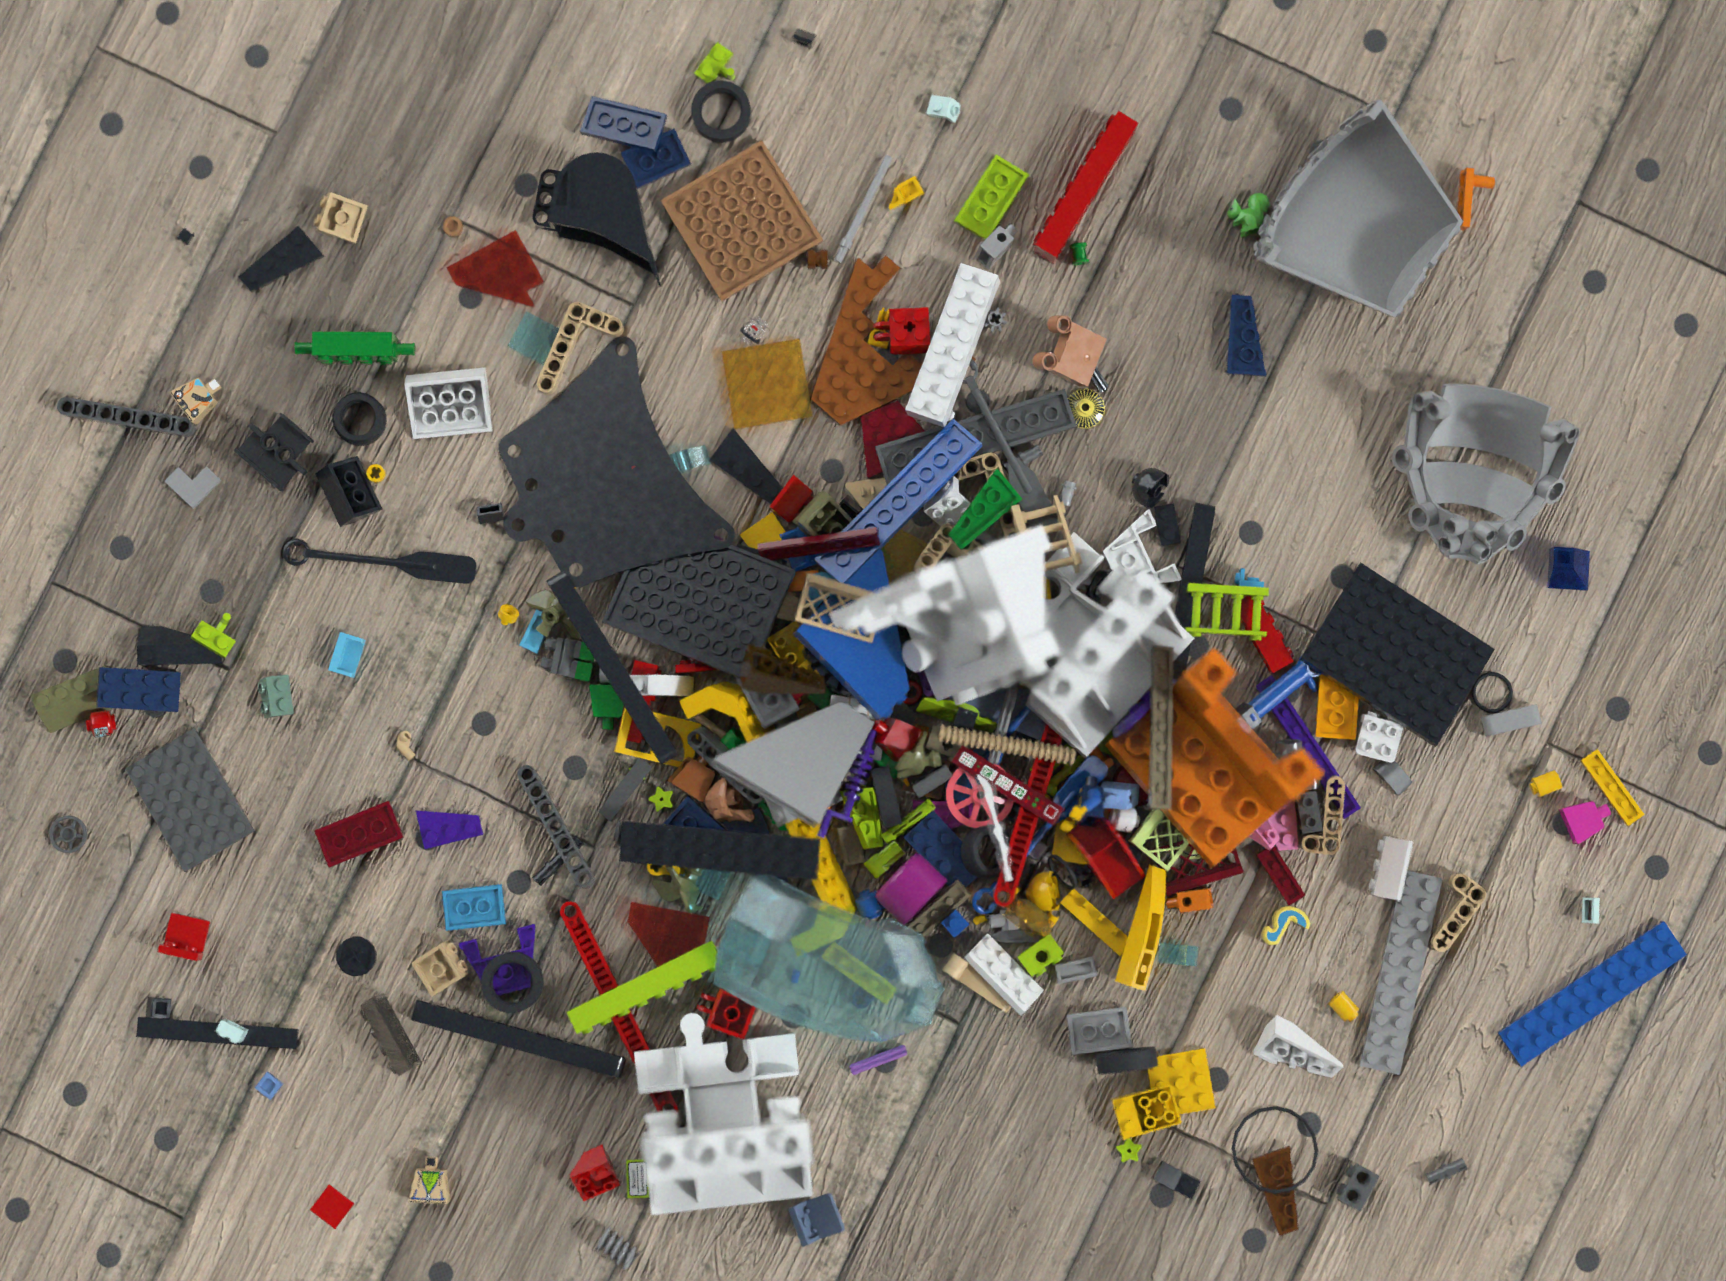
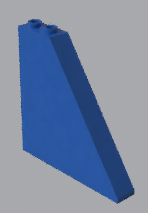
M879 549L844 584L873 593L888 588L889 582L883 551ZM833 594L827 600L830 607L840 602L836 594ZM850 599L846 601L844 604L845 606H847L856 601ZM825 603L816 610L817 614L827 609ZM839 605L836 608L832 609V612L840 608H843L842 605ZM829 611L819 616L824 625H829L833 622ZM803 623L793 633L876 720L882 717L886 719L893 712L891 708L896 703L900 705L907 698L905 694L909 691L897 623L875 632L872 643ZM858 627L861 636L869 638L870 633L865 634L862 627Z

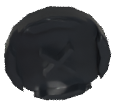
M354 936L346 939L339 945L336 952L337 964L344 973L350 976L367 974L373 969L377 959L374 945L364 937Z

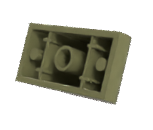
M822 491L817 493L793 520V523L809 537L841 532L852 519L828 493Z

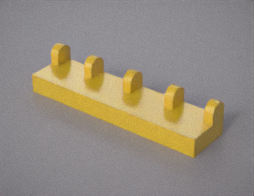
M1076 889L1070 890L1060 903L1116 954L1121 956L1124 952L1128 936Z

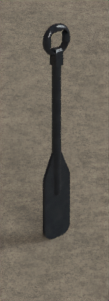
M292 539L283 548L285 561L293 566H300L306 563L309 558L394 566L422 580L469 584L474 581L476 576V561L469 556L420 551L397 559L311 550L308 544L301 539ZM291 544H294V546H301L303 544L305 546L303 560H289L287 555H290L288 547Z

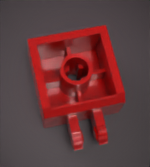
M929 307L889 309V321L875 322L874 328L875 330H890V333L875 334L874 340L890 341V351L894 355L927 353L930 345Z
M720 987L717 998L701 993L700 997L702 999L715 1002L713 1009L701 1004L696 1006L697 1010L710 1014L706 1026L744 1040L758 1000ZM735 1008L736 1013H738V1016L730 1018V1014L727 1013V1010Z

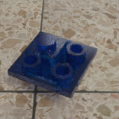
M1569 547L1550 548L1547 588L1588 591L1590 551Z

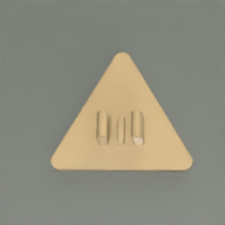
M882 477L847 482L845 487L864 509L886 487V481Z

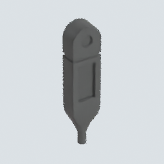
M1035 929L1000 930L994 934H989L993 939L1004 943L1038 942L1041 939L1040 931Z

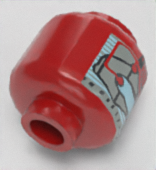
M108 710L92 712L90 720H86L87 731H92V735L96 738L112 735L113 730H116L114 714H111Z

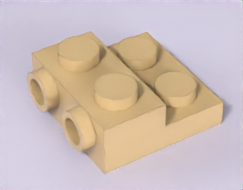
M332 192L327 193V196L323 195L320 202V207H323L321 215L317 214L314 220V225L317 226L315 231L355 244L368 206Z
M448 940L411 963L431 997L468 975L466 962L458 958L456 946L453 943H449Z

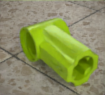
M894 840L880 853H876L867 860L864 866L877 879L905 853Z

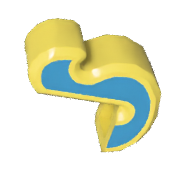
M1280 907L1273 914V927L1265 926L1261 932L1262 940L1269 945L1278 944L1290 921L1309 930L1310 922L1308 916L1295 907Z

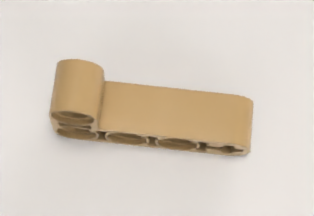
M1332 776L1327 781L1323 834L1310 833L1303 837L1302 847L1306 852L1332 855L1340 849L1345 782L1340 776ZM1334 780H1338V783L1342 784L1341 787L1337 788V794H1341V797L1336 795L1329 796V793L1333 794L1334 789L1333 786H1330V783H1334ZM1331 800L1339 801L1340 807L1337 810L1329 808L1328 804ZM1336 820L1339 824L1338 828L1335 830L1328 829L1327 822ZM1308 838L1316 840L1317 844L1314 848H1308L1305 845V841ZM1328 840L1336 841L1337 847L1334 850L1326 848L1325 843Z
M1453 874L1449 879L1450 888L1461 897L1431 936L1429 945L1434 951H1447L1486 899L1485 889L1465 874ZM1458 877H1461L1464 881L1461 888H1457L1455 885V880ZM1474 889L1480 892V897L1477 900H1473L1471 897ZM1462 905L1468 908L1466 916H1461L1459 913ZM1451 921L1456 924L1454 932H1449L1447 929V925ZM1437 939H1440V940L1443 939V940H1442V943L1444 944L1443 947H1441V946H1438V947H1437V945H1438V943L1436 942Z
M955 953L951 955L942 970L1008 1013L1012 1006L967 961Z

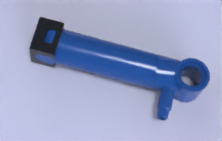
M1299 658L1295 666L1250 702H1243L1235 710L1254 729L1262 722L1261 718L1305 682L1312 692H1317L1318 688L1312 677H1318L1321 673L1312 667L1309 668L1310 666Z

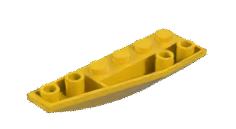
M1149 865L1115 978L1116 982L1141 990L1146 988L1161 934L1166 892V870Z

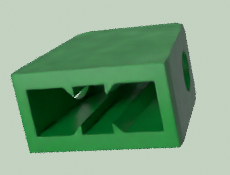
M590 685L593 716L602 718L603 730H614V718H622L623 703L611 685Z

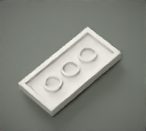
M988 933L964 957L1020 1016L1044 991Z

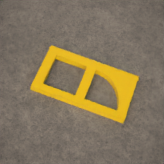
M625 708L614 752L659 762L651 749L650 753L647 754L625 748L632 720ZM653 712L664 731L665 727L669 726L679 735L684 750L683 761L687 757L693 758L695 750L688 744L687 738L689 733L701 727V723ZM671 759L665 764L679 767L682 762Z

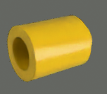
M1555 770L1532 778V783L1529 784L1533 795L1537 794L1538 797L1562 789L1561 780Z
M1343 990L1328 1002V1005L1344 1022L1347 1020L1351 1022L1359 1015L1357 1013L1359 1008Z

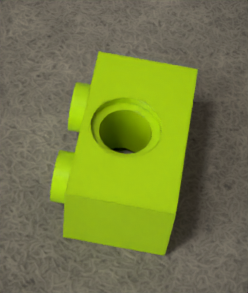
M1048 933L1019 954L1017 958L1031 977L1034 975L1039 977L1046 971L1045 967L1050 963L1055 965L1063 959L1061 955L1064 952L1051 934ZM1039 951H1045L1047 954V959L1044 962H1038L1036 959V954Z

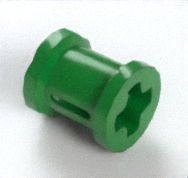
M1086 242L1069 245L1073 254V266L1089 263L1086 255Z

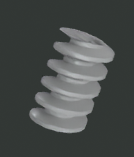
M609 1227L598 1241L597 1250L599 1251L604 1247L603 1254L607 1255L611 1252L610 1260L617 1257L616 1264L619 1265L624 1262L622 1269L625 1270L633 1264L641 1251L635 1254L636 1246L629 1249L630 1242L627 1241L622 1244L623 1236L616 1239L617 1232L614 1231L609 1234L611 1228Z

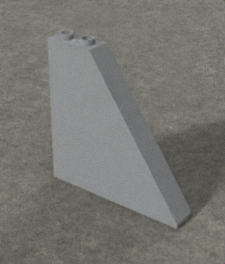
M838 702L717 756L710 765L777 806L784 808L810 826L815 827L820 823L875 722L870 720L871 718L868 715L855 711L850 704Z

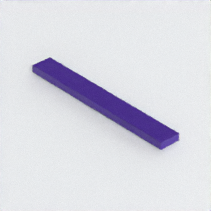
M1270 675L1255 685V687L1261 693L1276 680ZM1285 698L1271 711L1290 739L1302 740V747L1324 773L1320 777V785L1326 792L1328 779L1335 775L1339 776V774L1289 699ZM1334 780V783H1330V786H1333L1334 789L1333 794L1329 793V796L1336 795L1341 797V794H1337V788L1341 787L1342 784H1339L1338 780ZM1346 785L1343 819L1361 808ZM1331 800L1338 809L1340 807L1339 801Z

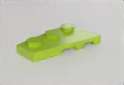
M875 787L863 788L862 794L857 793L860 799L854 802L850 818L853 819L852 823L863 849L882 847L883 839L881 836ZM849 790L840 792L844 803H846L844 792H849Z

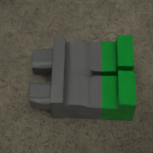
M559 637L557 639H546L544 649L555 652L553 659L542 658L541 668L549 670L553 674L586 682L591 681L594 665L575 661V659L595 662L594 657L584 642Z

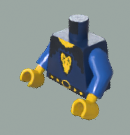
M1085 778V785L1077 795V805L1070 813L1071 822L1064 819L1059 825L1062 831L1068 832L1072 830L1074 825L1095 827L1103 818L1104 789L1097 787V778Z

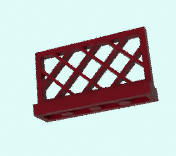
M1183 840L1173 843V847H1180L1183 844ZM1188 844L1192 849L1187 858L1179 856L1185 860L1180 871L1171 866V869L1178 872L1175 880L1166 881L1165 895L1168 896L1244 873L1236 848L1230 852L1234 856V863L1226 864L1219 861L1213 869L1207 870L1202 867L1203 858L1199 865L1189 860L1194 848L1191 844ZM1170 845L1161 846L1159 849L1170 848ZM1187 862L1197 866L1194 875L1188 876L1182 872ZM1219 863L1224 865L1221 867H1217Z

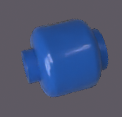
M865 889L858 893L859 897L855 900V904L861 917L871 920L882 914L884 907L876 899L877 891Z

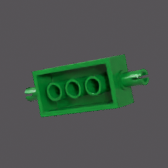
M312 331V342H295L294 350L296 355L312 354L317 361H321V364L331 365L333 361H339L343 365H352L353 362H360L362 365H372V362H380L381 365H392V362H398V355L415 356L416 347L415 343H398V338L393 332Z

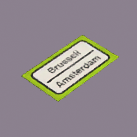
M644 1159L626 1160L627 1198H649Z

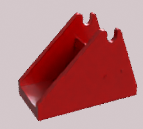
M1104 816L1095 827L1077 825L1066 833V836L1113 900L1146 876L1121 835Z

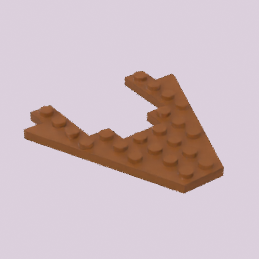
M886 255L873 270L860 258L856 260L811 400L840 426L911 393L923 362L919 363L910 354H903L892 365L864 341L874 329V323L862 312L900 270V267Z

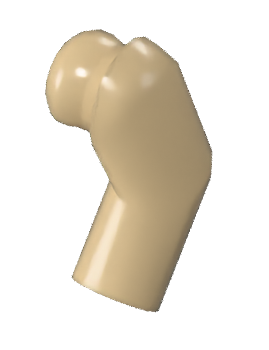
M403 731L398 735L397 749L410 761L416 754L409 748L411 734L408 731Z

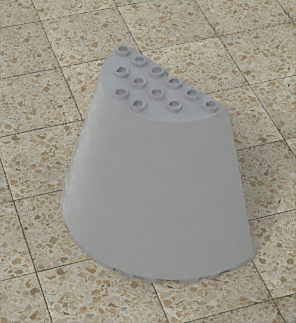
M1379 99L1367 104L1365 111L1359 109L1353 116L1342 122L1338 127L1341 131L1335 136L1331 134L1328 138H1325L1317 149L1308 156L1309 162L1305 164L1306 166L1304 168L1300 166L1271 206L1273 209L1271 217L1267 214L1263 220L1264 222L1258 231L1261 237L1260 241L1254 243V256L1258 261L1388 316L1397 317L1404 310L1403 306L1406 301H1409L1414 296L1416 287L1426 279V270L1428 268L1432 269L1437 264V258L1440 253H1443L1449 247L1448 242L1459 233L1463 220L1384 102Z

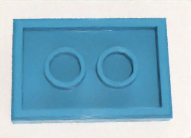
M502 884L442 891L446 931L506 924Z

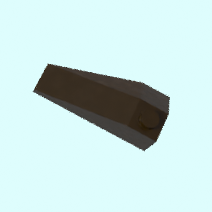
M747 645L740 673L741 689L760 694L825 693L824 676L803 666L798 668L790 664V660L785 657L781 660L773 656V652L766 648Z

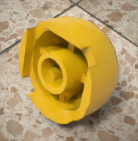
M1053 871L1036 874L1031 879L1029 888H1026L1027 899L1031 900L1038 910H1059L1060 903L1056 904V898H1060V890L1057 877L1052 876Z

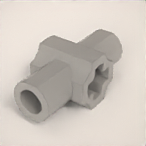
M1018 909L1000 910V914L989 915L988 918L989 927H1001V931L1016 930L1021 925H1030V913L1018 912Z

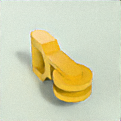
M882 307V310L879 311L877 322H882V320L888 321L889 309L885 311V308ZM885 330L871 331L868 344L887 349L889 341H876L873 338L874 333L877 331L887 332Z

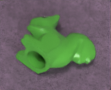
M1252 194L1248 199L1247 209H1241L1237 200H1233V205L1229 209L1227 216L1229 219H1235L1233 226H1242L1240 231L1241 238L1258 233L1264 220L1263 212H1267L1270 206V200L1265 194Z

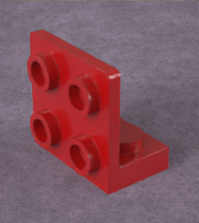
M171 913L164 944H159L158 953L201 961L210 921Z

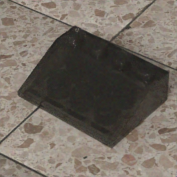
M385 993L376 995L360 1005L362 1008L360 1011L361 1016L365 1021H369L371 1025L370 1032L375 1039L378 1038L381 1045L379 1048L384 1056H388L391 1062L389 1066L394 1074L397 1073L398 1076H401L422 1064Z

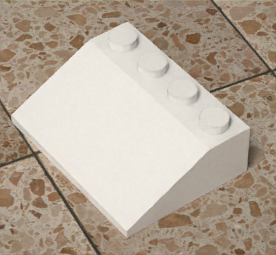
M486 368L406 375L404 384L413 439L492 431Z

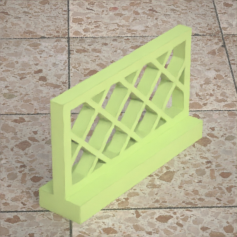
M1152 809L1128 841L1168 871L1189 842L1183 836V844L1180 847H1173L1172 836L1182 834L1180 832L1171 833V821L1167 817L1166 820H1162L1165 814L1160 809ZM1167 822L1168 834L1157 835L1158 824ZM1168 836L1170 848L1159 849L1158 837ZM1155 838L1156 850L1148 851L1142 845L1147 839ZM1170 850L1171 859L1165 864L1160 860V852Z

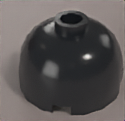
M1148 468L1140 474L1137 473L1132 479V491L1136 501L1146 508H1153L1164 495L1161 492L1163 487H1168L1169 475L1156 468Z

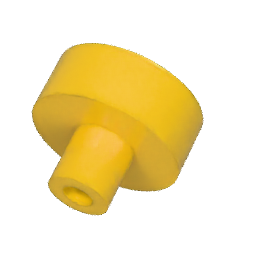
M509 604L502 605L498 612V617L503 625L515 623L519 616V611Z

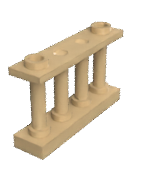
M1058 495L1053 497V506L1030 512L1021 511L1019 504L1011 506V518L1017 535L1030 530V528L1026 529L1025 526L1027 520L1056 513L1059 523L1043 526L1045 534L1062 531L1064 540L1049 543L1051 549L1044 551V553L1067 548L1070 557L1044 563V572L1073 565L1075 574L1079 573V565L1082 564L1080 553L1075 551L1063 514L1065 513V506L1063 501H1059Z

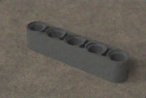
M698 727L688 735V744L709 764L717 756L731 751L705 727ZM696 734L702 737V742L696 738ZM711 747L717 751V755L712 754ZM714 768L750 802L759 803L764 799V797L756 795L751 789Z

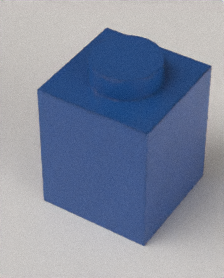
M956 909L941 922L954 938L969 925Z

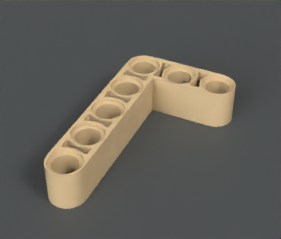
M580 302L570 304L537 380V387L541 393L551 395L555 392L583 326L616 338L621 336L624 330L620 319ZM576 308L583 309V313L579 317H575L572 314ZM595 315L601 317V321L598 324L591 323V318ZM612 323L619 324V329L616 332L609 330V326ZM568 326L575 327V332L572 335L565 334V329ZM561 344L567 345V350L564 353L557 352V348ZM553 362H558L560 365L557 371L549 369ZM549 380L552 382V386L547 390L543 389L542 383Z
M986 453L970 458L957 472V479L959 482L984 475L987 482L996 468L1003 476L1004 473L998 456L995 453ZM993 458L996 465L994 467H987L985 460ZM968 464H974L977 467V471L968 473L966 471ZM1011 509L1007 511L1004 515H1011ZM1001 516L998 521L1005 540L1008 539L1011 533H1016L1013 523L1005 524L1002 519L1003 516Z
M943 524L919 556L914 569L916 573L935 567L945 552L956 559H960L984 547L973 540L964 547L965 549L960 550L950 537L947 538L943 535L946 534L948 536L954 526Z

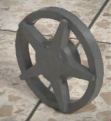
M75 816L58 818L52 824L49 833L50 841L54 848L63 853H73L80 850L86 843L88 835L83 821ZM64 819L74 820L71 826L64 827L59 823ZM77 822L82 826L83 835L78 834L75 829ZM58 825L61 829L60 837L54 840V829ZM76 838H83L80 845L73 849V841ZM60 841L68 842L70 850H64L56 843Z

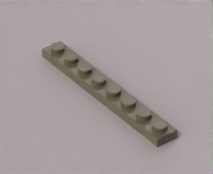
M1151 646L1149 809H1171L1173 647Z

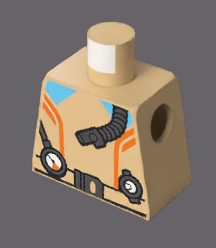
M196 378L172 390L170 394L190 421L197 425L217 405L218 401L213 394L222 387L215 378L206 385L200 378Z

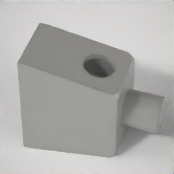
M1008 224L1005 228L999 226L981 243L974 257L989 270L1010 248L1017 229L1012 224Z

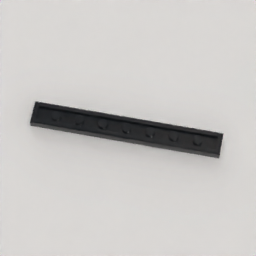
M138 1017L136 1037L297 1049L299 1029L238 1024L248 1029V1032L242 1042L233 1043L229 1040L230 1038L218 1035L216 1029L219 1023Z

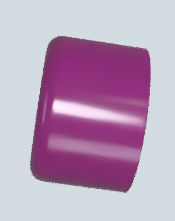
M917 853L912 855L878 890L876 899L904 926L946 883L947 879L921 854Z

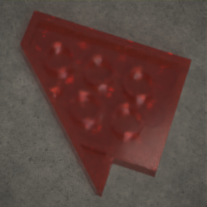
M516 230L446 267L455 285L531 308H534L535 305L528 292L545 283Z
M631 902L627 922L657 967L704 945L710 917Z

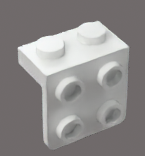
M953 476L924 505V512L940 526L943 524L955 526L971 503L959 493V480Z
M1368 711L1367 715L1362 714L1360 719L1362 726L1355 752L1386 762H1394L1403 726L1388 716L1387 720L1379 718L1380 714Z

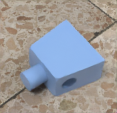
M1102 781L1104 808L1128 810L1138 805L1139 784Z

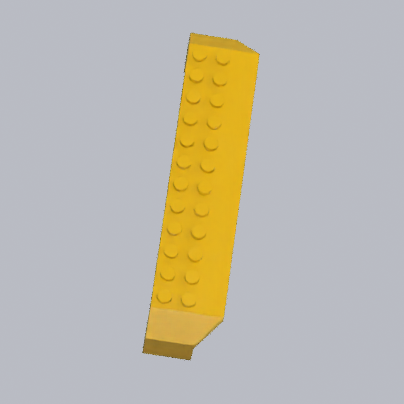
M725 681L717 683L679 701L687 719L703 715L713 709L735 717L747 743L776 731L774 724L766 729L763 728L741 686ZM797 818L786 823L791 836L821 839L818 879H811L822 901L813 928L790 938L798 957L843 936L857 910V906L855 904L856 899L826 835L825 838L817 836L820 823L812 827Z

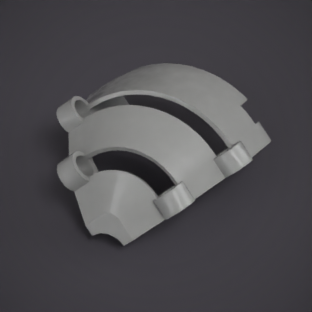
M1443 384L1440 396L1432 391L1413 395L1408 408L1404 445L1397 446L1392 455L1395 468L1402 473H1407L1415 502V505L1409 510V521L1412 527L1417 531L1427 530L1440 552L1447 558L1464 559L1477 565L1485 563L1503 548L1510 551L1517 549L1525 540L1527 525L1546 503L1553 504L1563 495L1566 482L1562 479V476L1577 444L1579 428L1565 419L1547 423L1551 406L1517 393L1492 387L1471 384ZM1434 446L1472 448L1513 459L1538 471L1531 486L1511 475L1479 465L1460 462L1426 463L1428 448ZM1456 503L1469 505L1492 512L1504 519L1499 521H1479L1477 523L1467 520L1463 516L1453 514L1441 508L1438 504Z

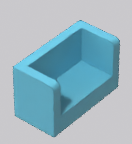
M340 632L328 670L354 678L366 640Z

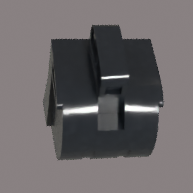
M592 152L576 157L566 164L561 171L547 169L542 172L532 219L539 229L553 231L557 238L589 243L610 250L654 274L661 287L657 265L652 254L640 194L632 173L622 161L606 153ZM548 176L555 177V181L552 184L545 183ZM545 195L551 196V201L547 204L541 202L542 197ZM540 215H547V220L544 223L537 221Z

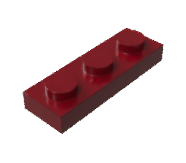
M1275 846L1270 850L1264 849L1256 854L1288 906L1306 896Z

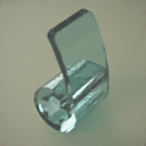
M705 445L681 450L669 455L680 473L711 463Z
M1160 943L1158 962L1197 966L1199 946Z

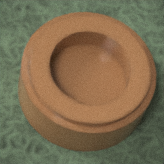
M455 216L448 217L443 223V230L448 236L457 237L463 231V223Z

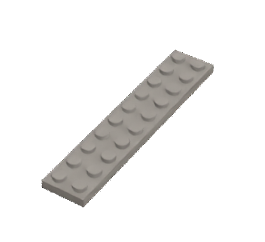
M1407 870L1401 901L1395 900L1359 1066L1400 1075L1442 878Z

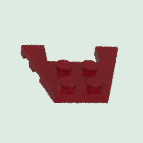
M898 400L861 416L867 478L869 479L882 473L875 446L925 431L913 417L908 416L905 408Z

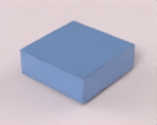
M267 1071L255 1086V1089L271 1100L284 1083Z

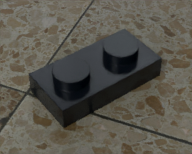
M1174 503L1154 507L1160 546L1181 543Z

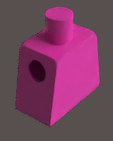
M1594 801L1558 809L1573 844H1580L1603 829L1605 826L1602 819L1611 815L1607 804L1597 808Z

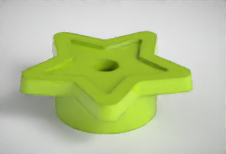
M657 786L655 795L648 798L649 801L655 804L656 812H659L663 807L673 808L670 801L673 791H663L660 786Z
M1128 1138L1124 1144L1116 1146V1149L1121 1153V1162L1129 1159L1138 1162L1137 1152L1142 1148V1145L1134 1144L1131 1138Z

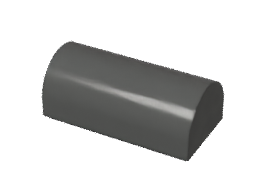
M942 763V766L933 768L911 782L910 785L917 796L921 798L948 781L952 774L945 763Z

